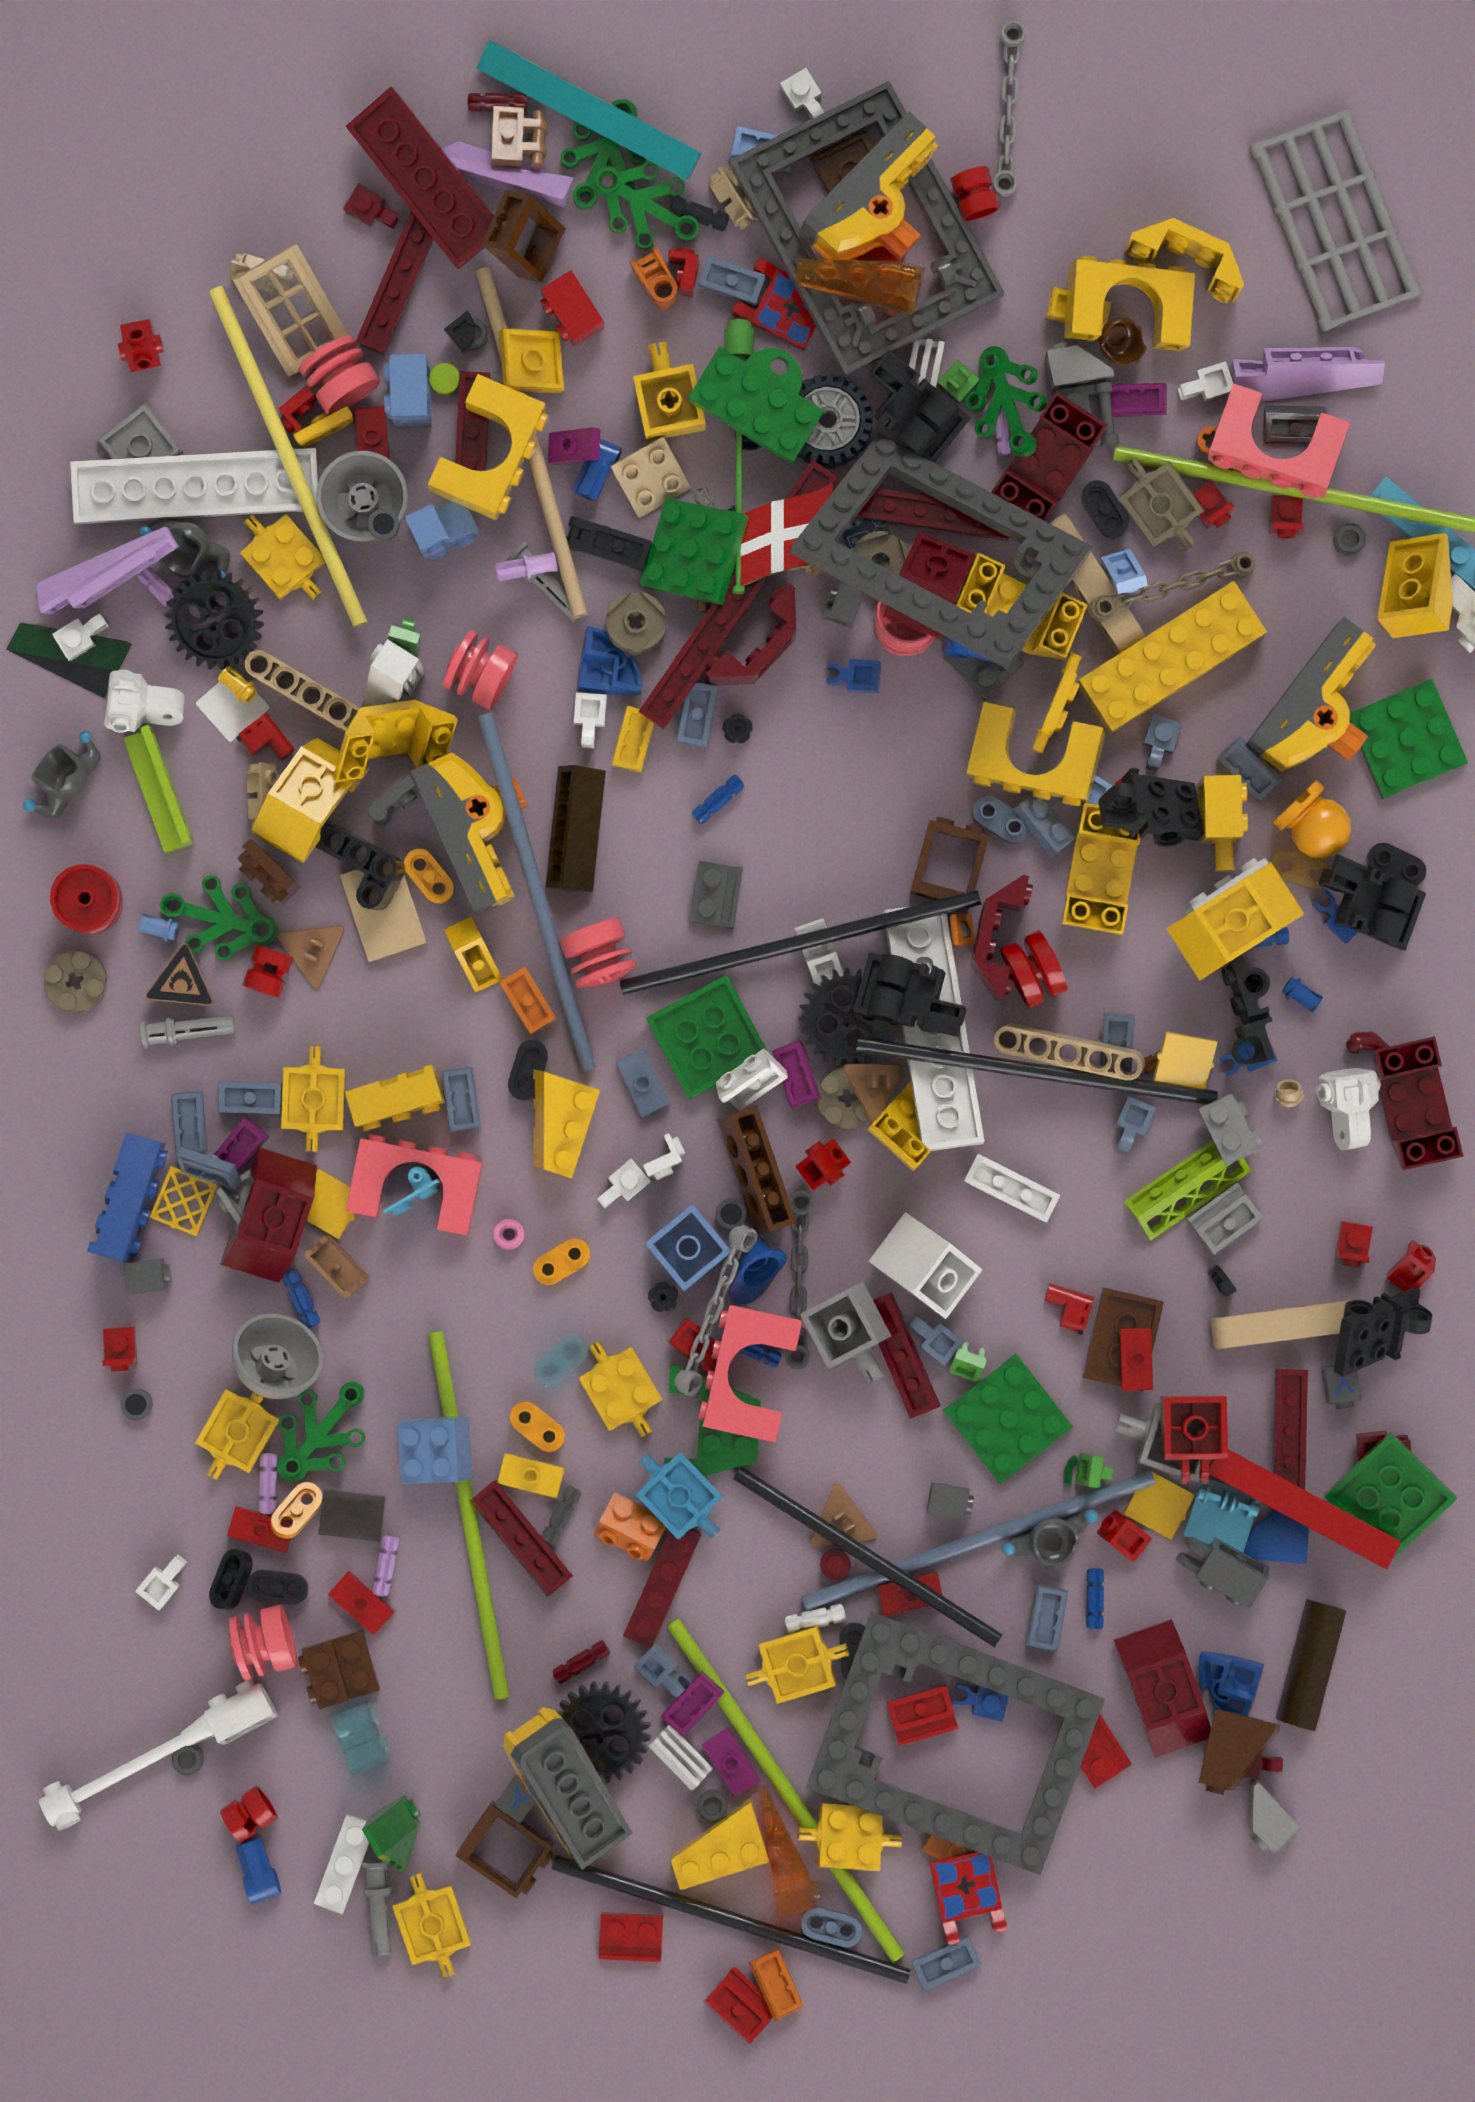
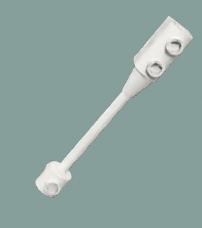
M250 1679L235 1687L238 1694L228 1699L225 1694L212 1698L208 1701L210 1708L204 1711V1714L184 1729L180 1735L75 1791L68 1784L61 1786L59 1781L48 1785L43 1789L45 1796L39 1799L44 1816L51 1826L54 1827L56 1825L58 1831L64 1830L81 1820L78 1814L82 1811L79 1802L180 1748L194 1745L212 1737H215L219 1744L226 1745L277 1718L279 1715L265 1687L261 1682L254 1684L253 1680Z

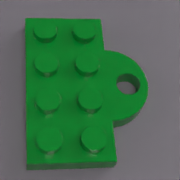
M719 346L687 399L690 403L790 464H793L824 412L823 409L798 395L802 386L801 369L790 354L776 348L759 350L744 362ZM776 359L785 362L787 366L786 373L781 375L775 374L771 370V362Z

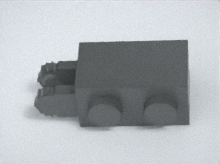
M1188 1537L1185 1542L1187 1547L1203 1556V1558L1199 1561L1181 1552L1176 1557L1178 1563L1196 1573L1195 1578L1206 1589L1211 1591L1216 1589L1225 1594L1231 1603L1250 1608L1268 1580L1270 1567L1216 1537L1210 1546L1196 1538Z

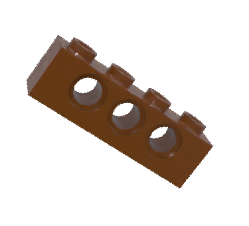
M758 1106L718 1118L717 1121L757 1236L797 1223Z

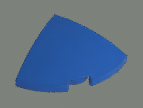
M587 626L580 659L577 691L607 695L641 694V675L634 658L630 657L628 660L624 652L610 641L607 632Z
M1272 1509L1269 1516L1261 1523L1256 1522L1251 1529L1243 1553L1256 1560L1307 1564L1309 1528Z
M1201 1651L1199 1677L1203 1690L1208 1688L1215 1700L1213 1707L1250 1716L1265 1664L1232 1655Z

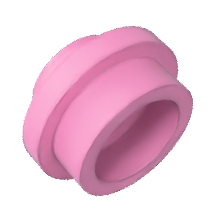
M502 1220L494 1229V1240L503 1249H515L524 1240V1229L516 1220ZM508 1228L513 1229L515 1232V1237L512 1240H506L503 1236L504 1231Z

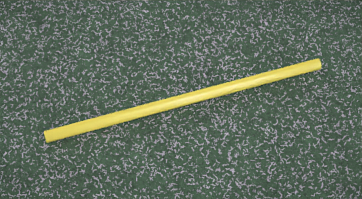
M223 286L213 288L209 291V294L353 628L360 627L368 621L327 526L319 513L315 498Z

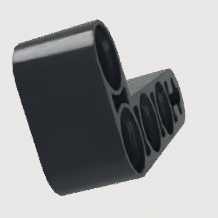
M327 820L321 828L320 840L315 847L365 873L356 892V899L362 907L376 911L387 908L404 876L405 865L403 861L388 851ZM338 833L340 844L333 849L330 840L334 834ZM364 847L367 853L364 861L358 862L356 857L359 848ZM390 860L393 870L390 875L385 876L382 868L385 862ZM376 888L379 892V898L372 904L369 900V893L372 889Z

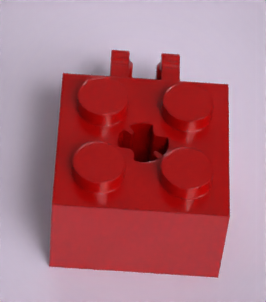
M1160 1396L1162 1459L1180 1460L1181 1484H1189V1459H1200L1199 1479L1201 1484H1208L1209 1459L1228 1458L1227 1396ZM1192 1419H1197L1196 1423L1198 1424L1201 1423V1430H1197L1195 1436H1190L1191 1432L1187 1431V1425L1191 1424Z

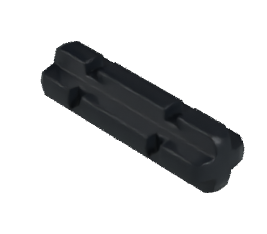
M674 197L670 206V212L680 217L682 214L692 216L699 224L705 226L711 224L713 229L725 231L729 222V215L721 211L715 213L713 208L693 201L689 204L685 198Z

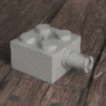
M863 1281L800 1314L828 1369L850 1358L851 1361L855 1360L866 1384L884 1376L871 1350H873L872 1346L891 1337V1334ZM846 1322L847 1325H848V1328H845V1326H844L843 1323Z
M1154 1404L1150 1419L1146 1422L1120 1413L1117 1421L1128 1424L1129 1427L1116 1424L1114 1432L1140 1440L1141 1447L1136 1461L1181 1477L1180 1460L1162 1459L1161 1404ZM1192 1419L1191 1424L1187 1425V1431L1191 1432L1190 1436H1195L1196 1431L1201 1430V1423H1196L1197 1419ZM1189 1459L1190 1480L1199 1482L1200 1459Z

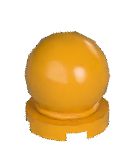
M1318 780L1299 795L1272 823L1280 831L1286 826L1288 829L1291 828L1292 840L1301 852L1310 858L1326 859L1342 852L1349 843L1351 818L1343 806L1334 800L1322 798L1321 793L1325 788Z

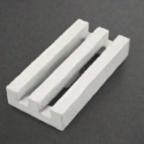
M919 339L913 343L909 363L913 370H915L919 346L925 347L918 384L926 377L931 348L937 349L930 384L936 388L945 342Z
M670 1725L665 1727L649 1745V1748L691 1791L713 1769ZM682 1764H684L693 1773V1775Z

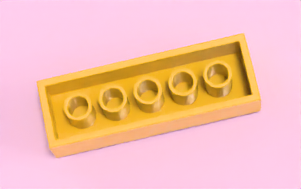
M1232 581L1080 678L1077 682L1080 684L1079 690L1108 735H1111L1265 636L1267 631L1235 581Z

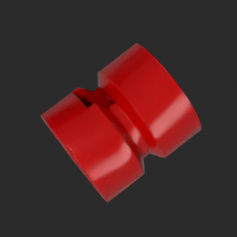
M987 166L973 167L950 178L955 196L961 198L958 206L963 220H978L997 212L1001 208L996 191L990 190L993 182Z
M256 945L250 960L254 966L251 969H247L242 986L280 999L285 985L282 976L289 973L294 958ZM265 963L275 967L273 975L262 971Z
M257 1785L241 1796V1802L234 1800L220 1810V1815L225 1825L241 1844L256 1834L257 1827L264 1829L278 1819L272 1803Z

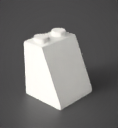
M906 1212L869 1260L872 1265L945 1319L983 1270L951 1243Z

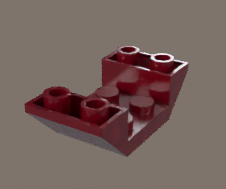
M1057 391L1030 433L1034 435L1037 441L1035 452L1029 457L1016 455L991 491L996 496L1044 521L1048 519L1108 426Z
M918 532L899 575L955 605L976 554ZM886 606L883 617L941 639L942 634L892 607Z
M791 583L785 589L780 586L769 598V616L779 625L766 637L767 645L762 650L757 647L750 653L745 660L746 667L728 651L722 656L717 653L706 665V682L709 685L755 684L795 641V587Z
M1022 875L988 897L982 906L970 964L996 1001H1001L1004 995L1011 993L1014 975H1009L1010 967L986 962V960L991 961V958H993L996 940L991 939L992 931L999 928L1003 910L997 909V907L1019 912L1023 905H1028L1033 885L1028 884L1029 876Z
M1435 1036L1374 1050L1375 1069L1381 1083L1379 1090L1390 1141L1402 1170L1464 1157L1457 1126L1452 1127L1438 1069V1067L1442 1066Z
M258 1147L249 1176L254 1179L235 1237L229 1235L220 1265L277 1283L280 1282L296 1255L314 1200L317 1165Z
M1172 1619L1113 1639L1145 1725L1144 1729L1154 1757L1156 1758L1209 1739L1211 1726L1186 1651Z

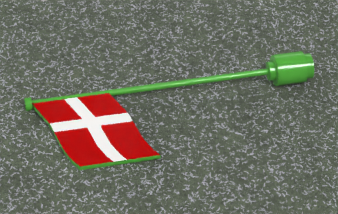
M730 320L727 322V328L724 329V349L744 362L754 354V329L751 328V322L748 320ZM736 431V512L742 513V434ZM833 482L812 493L773 501L743 513L749 519L736 559L735 586L732 587L733 594H744V586L767 576L812 566L790 554L792 544L833 493Z

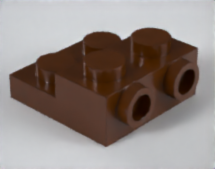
M250 838L242 846L245 851L237 858L243 864L239 870L251 882L257 878L264 885L260 891L272 903L278 899L284 905L301 887L254 840Z
M363 1630L307 1646L301 1650L303 1655L298 1657L299 1666L303 1675L309 1674L312 1684L307 1686L308 1696L311 1704L317 1703L319 1709L380 1690Z

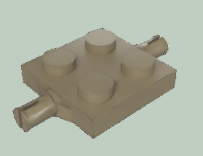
M1137 458L1131 461L1132 463H1129L1126 467H1128L1137 481L1129 491L1119 497L1120 501L1154 548L1168 538L1175 536L1181 541L1186 551L1192 548L1191 546L1196 545L1197 542L1186 528H1188L1192 520L1205 512L1201 504L1170 461L1157 470L1146 473Z

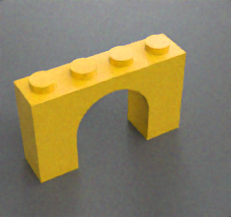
M1081 256L1069 265L1064 338L1095 341L1102 335L1103 307L1107 292L1116 285H1131L1142 290L1153 305L1154 330L1152 348L1182 352L1190 346L1195 273L1186 272V268L1178 266L1168 267L1165 270L1157 269L1156 265L1152 263H1140L1138 266L1127 265L1125 260L1113 259L1106 263L1097 262V258L1093 256Z
M477 374L465 401L466 409L500 424L508 432L512 441L509 455L502 464L488 471H474L440 457L428 482V489L433 494L493 520H497L499 514H505L510 505L512 497L508 496L511 487L512 485L517 487L524 473V470L520 467L525 458H531L536 446V442L533 441L537 430L543 431L549 415L545 413L546 404Z
M983 702L966 772L970 778H973L974 784L991 787V783L1003 785V790L1020 794L1021 789L1033 792V797L1050 800L1051 796L1063 798L1062 803L1080 807L1081 802L1089 803L1106 734L1103 727L1073 721L1067 749L1060 764L1045 774H1026L1015 768L1009 757V743L1017 714L1014 708Z

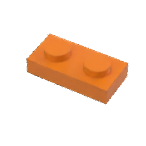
M525 966L499 981L530 1035L557 1020Z

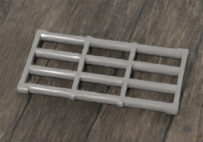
M1344 109L1332 116L1266 141L1254 143L1249 147L1254 160H1257L1275 205L1274 212L1276 215H1279L1298 263L1296 264L1297 271H1301L1319 319L1317 321L1322 333L1329 332L1341 325L1423 295L1419 282H1415L1398 239V229L1393 226L1376 183V173L1374 170H1371L1353 124L1355 120L1350 109ZM1340 122L1360 173L1359 176L1346 181L1342 179L1323 131V127ZM1310 132L1332 186L1316 192L1294 138ZM1281 143L1284 145L1303 193V197L1290 202L1285 200L1266 149ZM1364 183L1382 232L1368 237L1364 235L1347 192V188ZM1334 193L1354 240L1353 243L1339 248L1336 247L1318 199ZM1305 204L1308 206L1326 252L1310 259L1307 256L1290 210ZM1386 239L1406 293L1391 299L1388 296L1369 248L1370 244ZM1356 249L1378 301L1377 304L1364 309L1360 308L1340 257ZM1327 260L1330 262L1350 313L1335 320L1331 317L1312 266Z

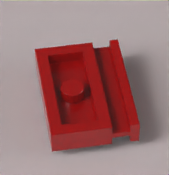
M946 1684L886 1701L899 1746L959 1729Z
M1101 1714L1098 1716L1080 1766L1094 1789L1118 1775L1127 1767L1132 1766V1763Z
M601 1912L599 1959L661 1962L663 1915Z
M736 1967L730 1969L729 1973L703 2001L748 2044L754 2041L773 2018L762 1992Z

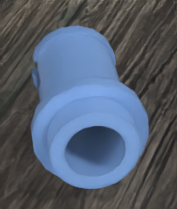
M143 913L138 931L162 937L165 942H169L170 940L175 941L177 939L180 924L176 923L173 918L165 920Z

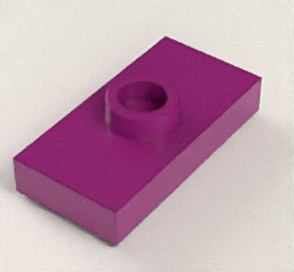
M1166 383L1112 385L1113 392H1110L1113 417L1167 415Z
M590 427L549 433L548 463L557 465L599 460L601 429Z
M801 1040L772 1050L773 1057L787 1070L788 1078L782 1081L792 1109L822 1099Z
M246 1116L213 1155L223 1161L235 1164L239 1174L256 1154L258 1147H262L270 1136Z
M701 1671L660 1717L684 1737L725 1691Z
M729 1728L724 1729L702 1743L703 1748L734 1798L761 1782Z

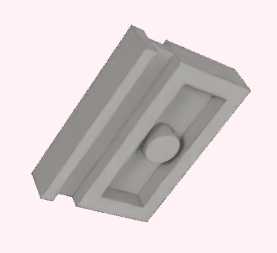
M1237 1182L1187 1218L1213 1255L1264 1219Z

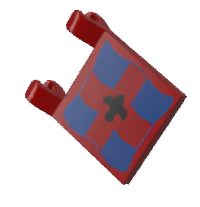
M759 258L753 271L766 275V278L771 279V282L756 311L742 302H736L732 315L738 319L748 320L751 324L804 351L816 325L788 273L765 259Z
M972 1851L929 1862L942 1922L943 1937L949 1945L960 1942L955 1923L956 1920L988 1912L990 1913L991 1926L996 1933L1007 1931V1922L1002 1909L992 1857Z

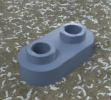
M993 796L981 797L974 804L972 815L975 822L981 827L1011 844L1020 843L1027 837L1029 829L1012 807ZM985 806H991L994 809L992 816L988 817L983 814ZM1017 822L1020 825V831L1016 833L1011 832L1009 824Z
M812 1906L806 1909L801 1916V1928L805 1935L812 1939L841 1947H851L857 1944L862 1936L859 1920L850 1914L820 1906ZM814 1916L822 1919V1924L818 1927H814L810 1923L811 1918ZM845 1924L852 1927V1932L848 1935H843L840 1932V1928Z

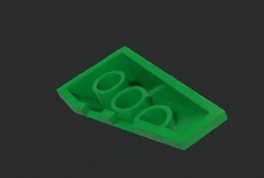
M405 1795L372 1813L362 1828L376 1856L386 1863L389 1862L393 1868L396 1867L400 1872L408 1866L420 1824L418 1817L421 1816L414 1800L408 1801Z

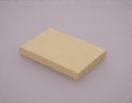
M390 860L385 862L382 868L385 876L390 875L393 870ZM356 869L340 875L369 963L427 944L405 874L388 907L378 911L362 907L356 899L357 889L365 873ZM376 888L372 889L369 893V900L374 904L379 898V892Z

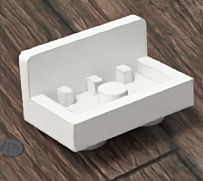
M762 1049L755 1055L749 1056L744 1063L731 1072L723 1074L716 1081L718 1097L723 1103L729 1101L741 1111L788 1078L787 1070L768 1051Z
M669 1133L665 1134L664 1138L671 1152L643 1165L649 1178L655 1175L656 1180H660L674 1173L672 1167L683 1163L680 1156L684 1155L685 1151L678 1136L671 1138Z

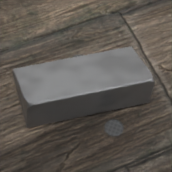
M1266 405L1264 408V442L1310 443L1321 412L1327 414L1326 408L1317 406Z

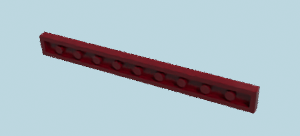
M812 460L786 498L809 494L826 487L832 482L834 484L837 476ZM736 571L733 573L723 605L714 603L711 605L638 713L661 729H665L707 668L706 665L717 654L770 576L744 586V594H733L732 587L735 586Z

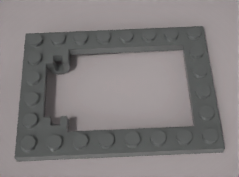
M890 81L730 159L728 162L843 377L881 359L888 349L895 352L1002 298L1005 294L966 221L963 220L958 206L932 159L914 177L910 175L908 185L946 253V256L932 262L930 265L933 274L939 272L942 281L939 286L942 292L876 324L874 311L866 299L860 298L844 307L842 306L810 245L799 235L801 228L772 175L873 125L877 126L881 136L884 137L907 114ZM858 312H859L860 315H861L862 322H861L860 318H859L858 315H857Z
M878 434L792 544L790 554L1008 669L1087 559L1092 546ZM890 474L1019 542L1021 545L1013 556L1015 567L1022 575L1033 576V578L1007 614L999 609L993 617L986 614L987 603L980 600L972 613H969L841 545L837 541L884 479ZM1026 554L1034 558L1033 564L1027 562Z
M871 1611L806 1788L1041 1875L1105 1698ZM921 1663L1063 1716L1021 1833L875 1779L883 1758L864 1749L855 1748L882 1673L898 1676L910 1683L917 1664Z

